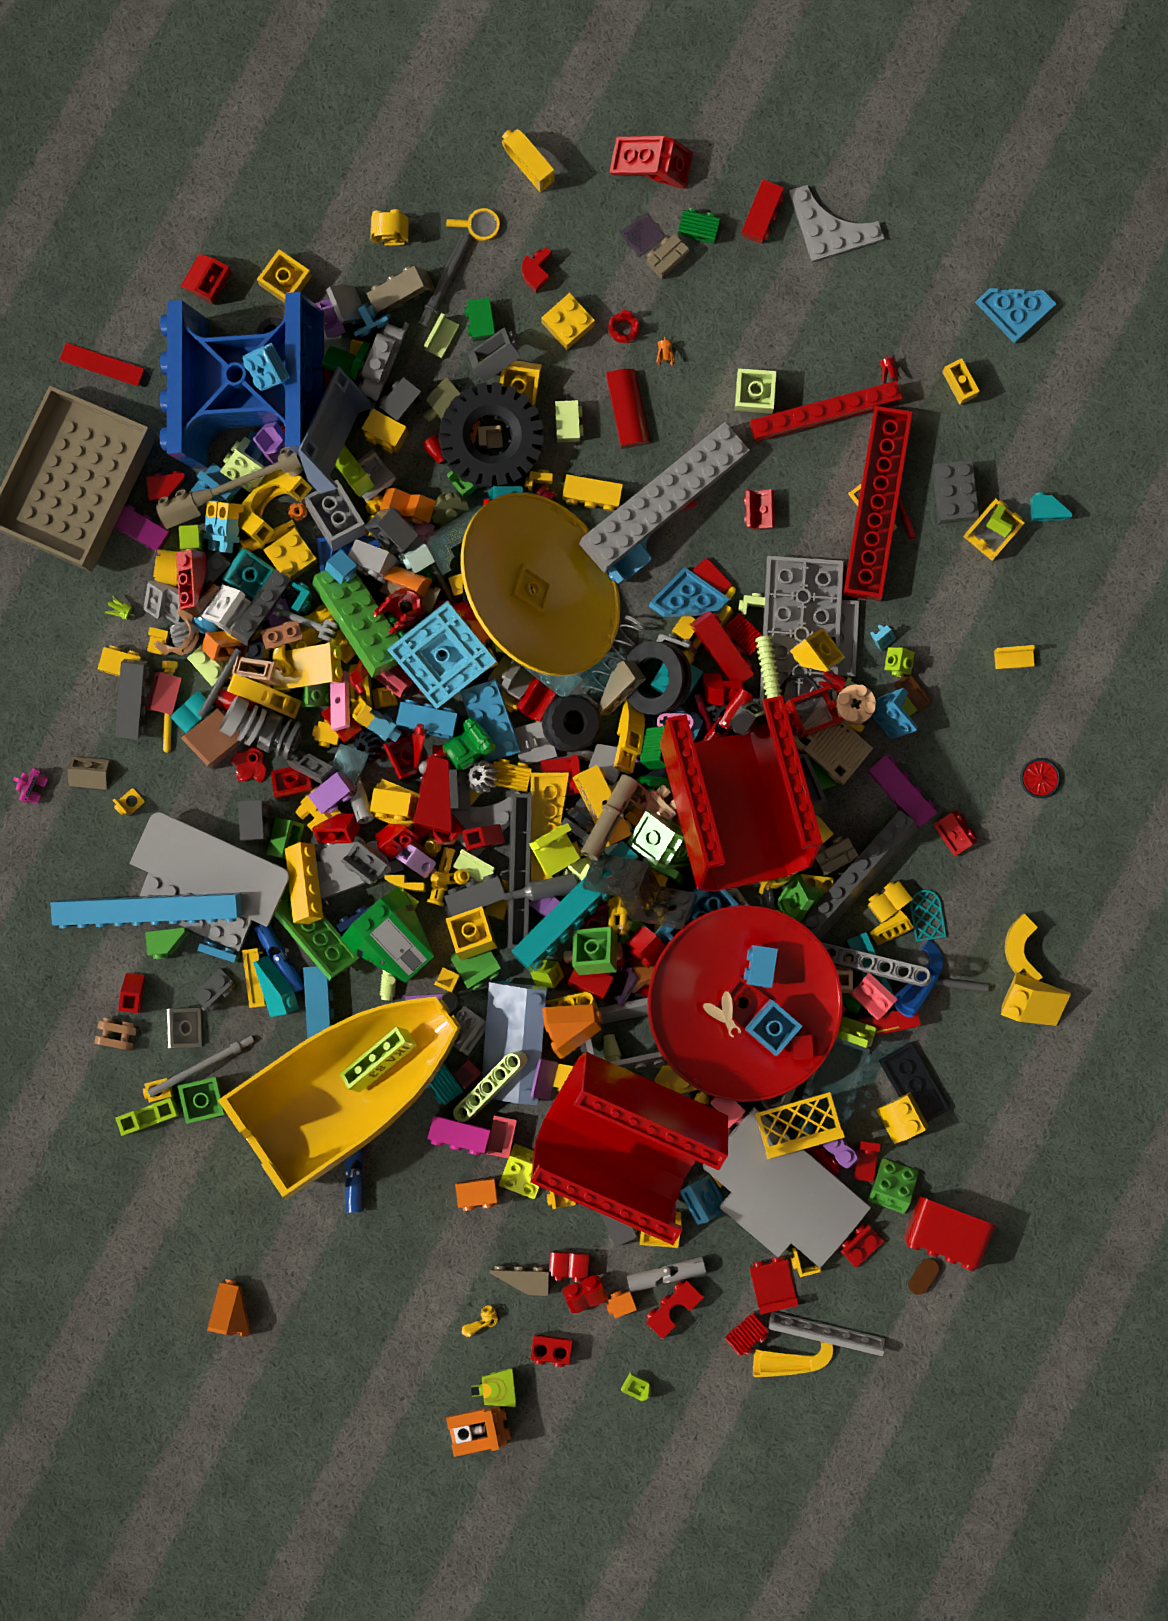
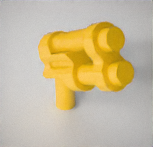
M634 892L625 897L620 895L614 896L607 901V906L609 907V925L607 927H612L616 934L619 932V935H627V931H629L627 916L630 915V911L626 908L627 904L637 899ZM616 916H620V925H616Z

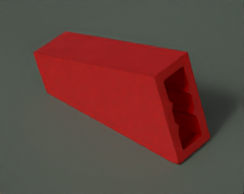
M433 754L432 756L429 755L426 760L411 825L449 834L452 829L448 760L444 759V756Z

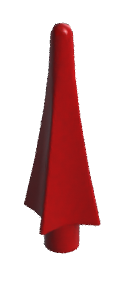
M417 724V728L414 727L415 732L412 734L415 769L419 767L420 755L428 729H424L423 724Z

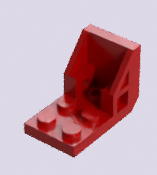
M666 136L616 137L609 173L613 176L645 175L652 181L686 189L693 152L674 138Z

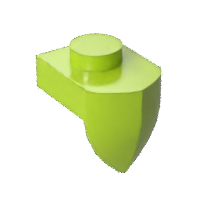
M629 1373L621 1391L640 1401L649 1399L651 1396L649 1382L633 1373Z

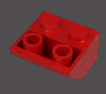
M199 254L180 287L214 305L232 272L229 266L220 261Z

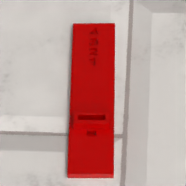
M65 343L59 359L71 365L137 387L145 370L69 343Z

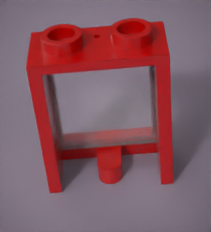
M830 685L794 697L785 703L788 718H790L793 733L798 736L799 740L834 726H839L845 720L843 717H837L835 712L837 708L836 700L830 701L827 694L831 689Z

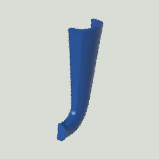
M930 940L926 941L920 949L928 954L929 962L925 968L931 973V982L927 986L908 983L895 995L898 1000L894 1003V1006L906 1017H913L937 981L943 967L941 951ZM919 973L917 980L925 981L927 973Z

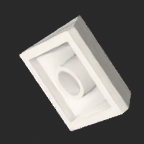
M201 1008L167 1009L168 1048L202 1047Z

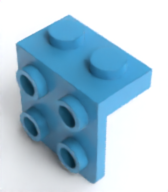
M640 543L608 569L609 577L618 584L624 583L650 562L652 556L643 544Z

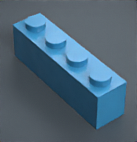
M317 966L303 967L307 1039L332 1026L331 1020L335 1019L334 1008L330 1007V1001L334 999L333 989H329V980Z

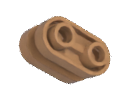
M103 1018V1021L98 1022L97 1028L103 1029L101 1037L95 1036L94 1044L132 1051L134 1043L128 1042L129 1035L135 1036L137 1028L133 1027L134 1023L122 1021V1025L114 1024L115 1020ZM110 1031L122 1033L121 1039H110Z

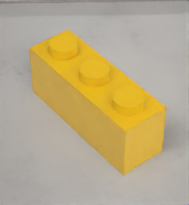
M566 474L562 499L569 505L582 503L587 508L595 509L596 506L603 507L605 511L614 512L620 505L623 484Z

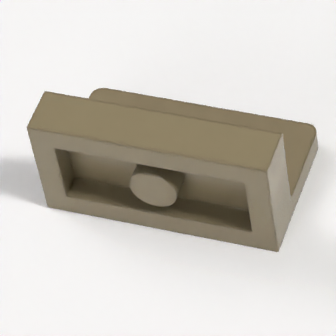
M71 756L68 765L69 786L106 790L110 760Z

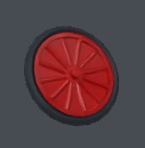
M1044 758L1029 761L1024 765L1020 774L1022 788L1028 795L1034 798H1047L1053 795L1060 785L1061 776L1057 766Z

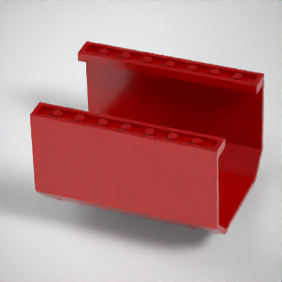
M782 695L763 699L762 703L768 723L754 729L753 732L745 736L737 734L694 743L687 714L669 717L666 720L660 748L697 890L716 892L792 876L811 867L823 843Z
M585 1052L577 1059L544 1117L535 1141L530 1183L674 1245L682 1232V1226L676 1224V1201L684 1179L695 1161H699L716 1170H720L728 1157V1115L589 1052Z

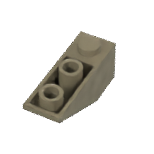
M494 1266V1269L490 1270V1274L527 1295L548 1296L549 1271H545V1267H533V1270H526L525 1266H514V1270H507L506 1266Z

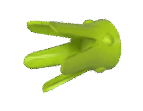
M113 595L115 603L108 602V605L117 611H105V613L119 616L125 620L128 619L129 615L134 617L135 615L131 614L132 607L121 602Z

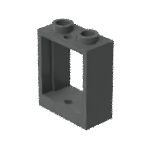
M505 327L468 353L472 368L483 383L521 357L519 353L520 346L517 343L516 336L512 331L508 333Z

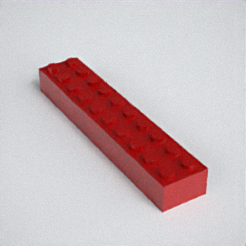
M874 406L843 596L881 602L912 411Z

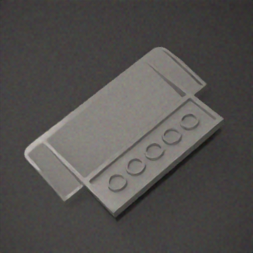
M161 812L154 813L150 817L129 863L148 872L139 897L241 893L243 916L237 918V921L225 922V919H218V922L207 923L206 919L199 920V923H188V920H181V923H179V925L237 952H240L252 921L266 927L270 925L289 881V874L286 869Z

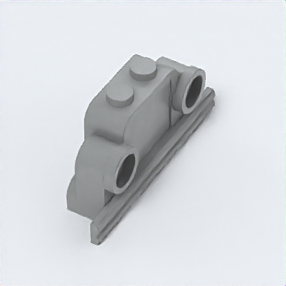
M407 322L404 323L403 328L387 323L386 327H382L380 334L377 333L362 370L361 381L358 386L373 403L374 407L372 409H376L409 324Z
M355 837L353 843L325 844V848L320 853L322 862H317L321 901L367 884L360 879V876L348 870L345 864L341 862L357 840L360 839L365 843L362 838ZM376 841L367 843L369 847L388 861L387 856L377 849ZM398 859L390 862L378 879L404 870L402 862Z

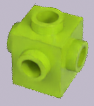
M888 647L884 670L892 672L891 675L895 677H903V674L911 675L915 652L905 648Z

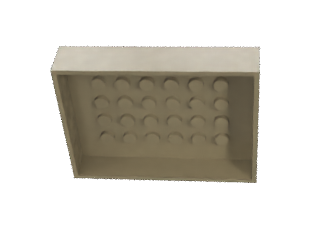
M49 386L0 487V533L92 573L155 443L157 435L150 428Z

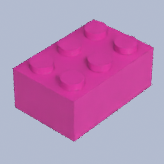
M435 1115L432 1119L428 1139L432 1140L431 1144L443 1146L445 1143L450 1145V1149L461 1151L462 1148L469 1149L470 1154L480 1156L481 1153L486 1152L491 1129Z

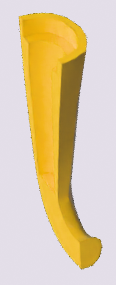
M820 1341V1351L812 1356L775 1353L756 1349L753 1360V1376L772 1377L819 1370L825 1367L831 1360L833 1344Z

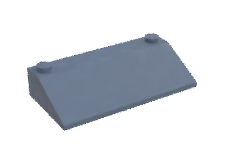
M336 367L298 449L307 479L320 494L337 489L338 485L330 478L331 472L357 415L374 407L373 403L340 367Z
M489 982L482 1080L509 1053L520 1050L527 1056L526 1065L493 1099L517 1104H538V1098H533L530 1095L538 1060L541 1059L544 1029L542 1008L546 1004L547 986ZM514 1056L513 1061L518 1065V1059ZM501 1069V1075L505 1078V1072ZM488 1082V1087L492 1091V1084Z

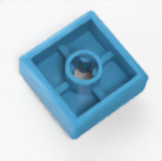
M272 343L243 356L244 367L250 372L254 385L260 391L276 386L290 378Z

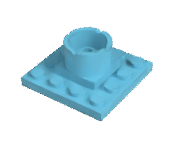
M446 601L387 648L388 652L436 709L497 662L495 657L449 601ZM444 650L446 653L440 654L439 651Z

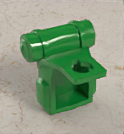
M470 717L463 723L465 732L443 745L445 756L457 771L474 765L476 760H484V755L492 753L496 748L493 739L486 733L475 717Z

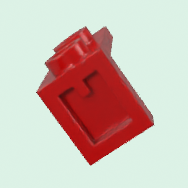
M859 1141L858 1154L860 1160L856 1163L854 1179L874 1181L877 1152H880L879 1143Z

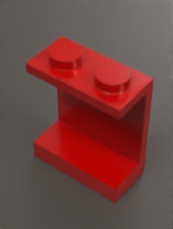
M783 1256L771 1258L772 1262L764 1263V1260L752 1263L753 1266L749 1267L760 1314L799 1306L789 1270V1262L787 1258L783 1259Z

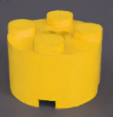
M392 209L390 212H372L371 242L379 245V241L384 242V246L404 245L405 241L408 242L409 218L403 215L401 210Z
M158 549L157 553L160 556L156 555L153 577H155L157 582L177 588V552Z

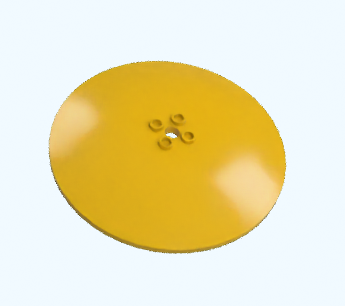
M510 493L499 496L480 508L471 519L464 534L461 548V572L471 608L482 628L493 642L519 664L533 671L552 676H570L586 671L604 658L615 640L620 621V597L617 582L610 579L607 571L604 573L579 545L581 538L590 530L576 515L546 497L530 493ZM569 518L574 519L578 523L576 527L569 522Z

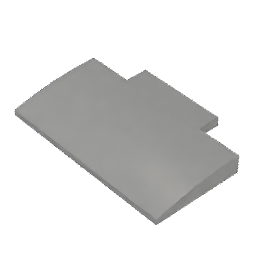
M767 556L763 636L772 637L773 654L776 656L774 660L777 662L775 666L778 667L776 672L779 673L777 678L780 679L778 684L782 685L788 677L796 674L809 676L816 682L818 688L824 687L818 684L819 681L834 684L823 675L824 671L801 666L790 652L791 649L822 627L845 656V659L833 666L831 670L836 675L842 677H856L859 601L841 600L843 561ZM761 676L759 705L763 707L762 701L767 698V695H765V684H763L764 678ZM793 679L784 688V700L787 702L789 699L814 691L815 688L806 679ZM831 688L827 694L830 701H834L837 699V692ZM815 699L796 705V710L808 709L812 706ZM820 699L816 707L812 711H810L811 713H813L816 710V708L821 704Z
M754 1107L728 1136V1157L720 1170L703 1164V1168L731 1191L729 1196L719 1205L720 1208L773 1254L779 1257L790 1244H793L821 1268L871 1207L804 1149L767 1160L766 1150L755 1113L760 1111ZM765 1115L760 1116L762 1124L770 1128L773 1122ZM774 1124L772 1130L782 1135L783 1131ZM772 1132L767 1137L769 1146L776 1145L780 1139L779 1136ZM787 1134L784 1135V1137L792 1140Z

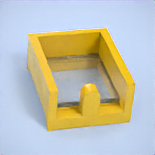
M995 498L963 537L993 561L1024 525V522L1019 514L1012 513L1008 509L1006 503ZM999 504L1006 507L1002 515L1014 521L1013 528L1006 538L986 527L993 511Z

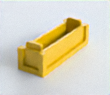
M258 948L242 950L249 1008L266 1006L253 964L254 961L261 959L260 954H263V952H260Z

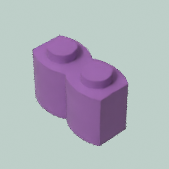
M845 1138L823 1144L827 1151L835 1155L837 1162L847 1169L852 1168L860 1160L858 1152L852 1146L847 1145Z

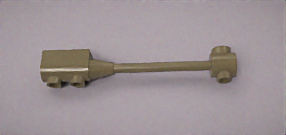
M285 447L280 450L277 463L213 489L209 488L194 492H186L182 489L175 494L176 497L169 500L167 496L160 498L158 505H156L157 513L166 529L200 516L201 505L218 494L280 469L285 474L289 473L290 476L300 474L303 471L300 456Z

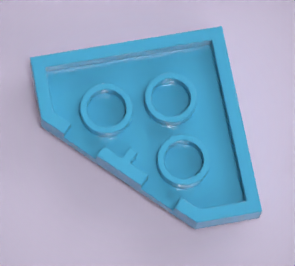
M990 288L975 302L1013 343L1019 340L1056 305L1044 290H998V288Z
M684 567L650 601L649 607L663 617L701 616L706 611L718 615L724 606L729 603L730 599Z

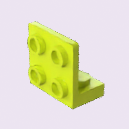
M568 823L560 825L529 843L547 877L554 875L580 859L567 835V832L571 831Z
M514 1143L499 1186L535 1199L539 1186L530 1183L533 1150Z

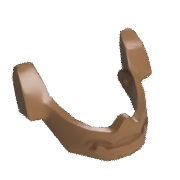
M178 609L176 613L187 623L190 631L189 636L183 638V644L179 647H172L156 641L154 646L165 655L169 652H174L182 656L189 653L198 642L199 630L192 623L193 615L183 609Z

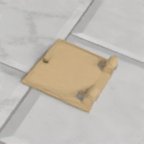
M822 704L816 708L803 724L805 730L829 722ZM844 722L839 726L807 736L806 738L810 740L807 746L798 739L797 735H794L797 749L810 756L827 771L829 777L837 784L841 783L842 785L846 783L873 749L850 727L845 725ZM838 766L845 771L842 776L834 771Z

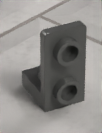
M659 634L656 640L658 642L671 643L678 648L695 654L698 652L693 647L692 642L686 639L679 641L676 636L667 634V636Z

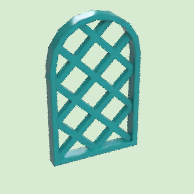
M930 890L917 892L912 897L913 900L910 901V912L916 942L946 937L942 905L939 897ZM929 893L935 896L932 901L926 898ZM916 895L922 897L919 903L914 901ZM924 899L930 903L927 909L921 906ZM936 899L938 900L939 907L934 904ZM912 902L917 905L914 910L912 908ZM932 905L938 909L934 915L928 911ZM918 907L924 910L921 917L915 913ZM939 911L941 915V920L938 917H936ZM926 913L932 916L929 922L923 919ZM914 915H915L917 918H919V920L917 921L916 924H915V920H914ZM934 918L940 922L936 928L930 924ZM920 921L927 924L923 930L917 926ZM941 925L943 927V933L938 930ZM928 926L934 929L931 936L925 932ZM916 929H918L919 931H921V933H920V935H919L918 937H917ZM936 931H937L939 934L942 935V936L933 937L934 934L936 933ZM923 934H925L927 937H929V938L920 939V937H921Z

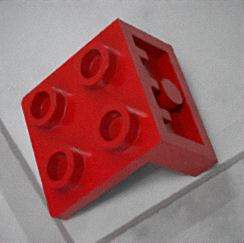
M578 754L570 755L571 757L540 761L541 773H569L565 796L581 795L573 780V777L580 773Z

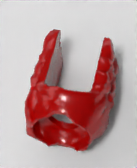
M405 588L395 590L386 597V601L380 607L375 609L373 615L377 617L389 611L393 617L398 619L395 626L388 631L389 634L403 631L417 623L421 618L424 608L422 598L418 593L406 590ZM402 601H409L413 606V610L404 613L401 608Z

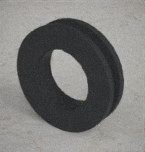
M658 641L644 642L636 646L629 653L625 661H635L644 675L648 664L654 659H660L668 669V686L661 696L653 697L647 691L643 681L627 697V700L636 710L644 714L661 715L671 713L684 703L689 694L692 681L690 664L685 654L671 643Z

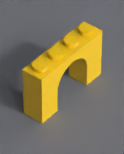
M282 469L266 475L241 503L244 505V511L239 512V529L263 546L275 532L262 520V514L266 505L274 497L281 494H288L301 502L312 487L301 476H290L289 473L285 474Z

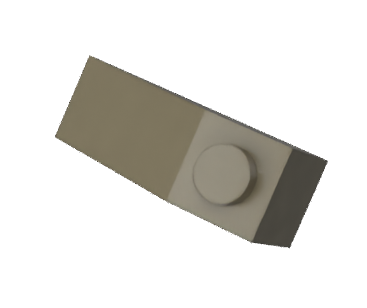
M623 660L611 672L597 710L599 715H610L646 679L635 661Z

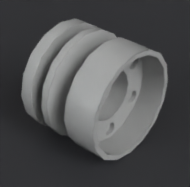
M237 695L231 703L219 731L231 737L237 730L239 731L237 740L241 742L244 736L247 735L244 744L249 746L259 735L265 723L267 710L262 708L256 715L259 706L254 705L248 711L249 701Z

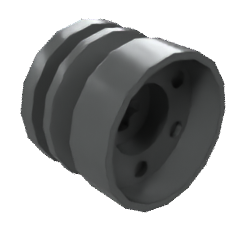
M272 711L263 725L257 742V748L270 753L274 746H276L275 755L279 757L283 752V759L288 761L298 747L303 724L297 722L293 727L294 720L290 719L286 725H283L284 716Z

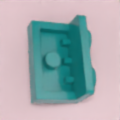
M301 582L299 584L293 583L292 587L299 593V596L291 608L297 615H307L312 607V604H310L313 600L311 590Z

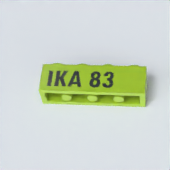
M396 1026L342 1071L340 1076L349 1090L361 1092L417 1046L407 1029Z

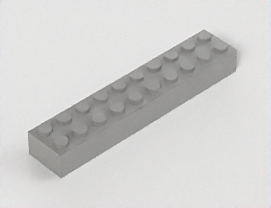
M724 422L583 536L579 545L605 573L741 462L750 450Z

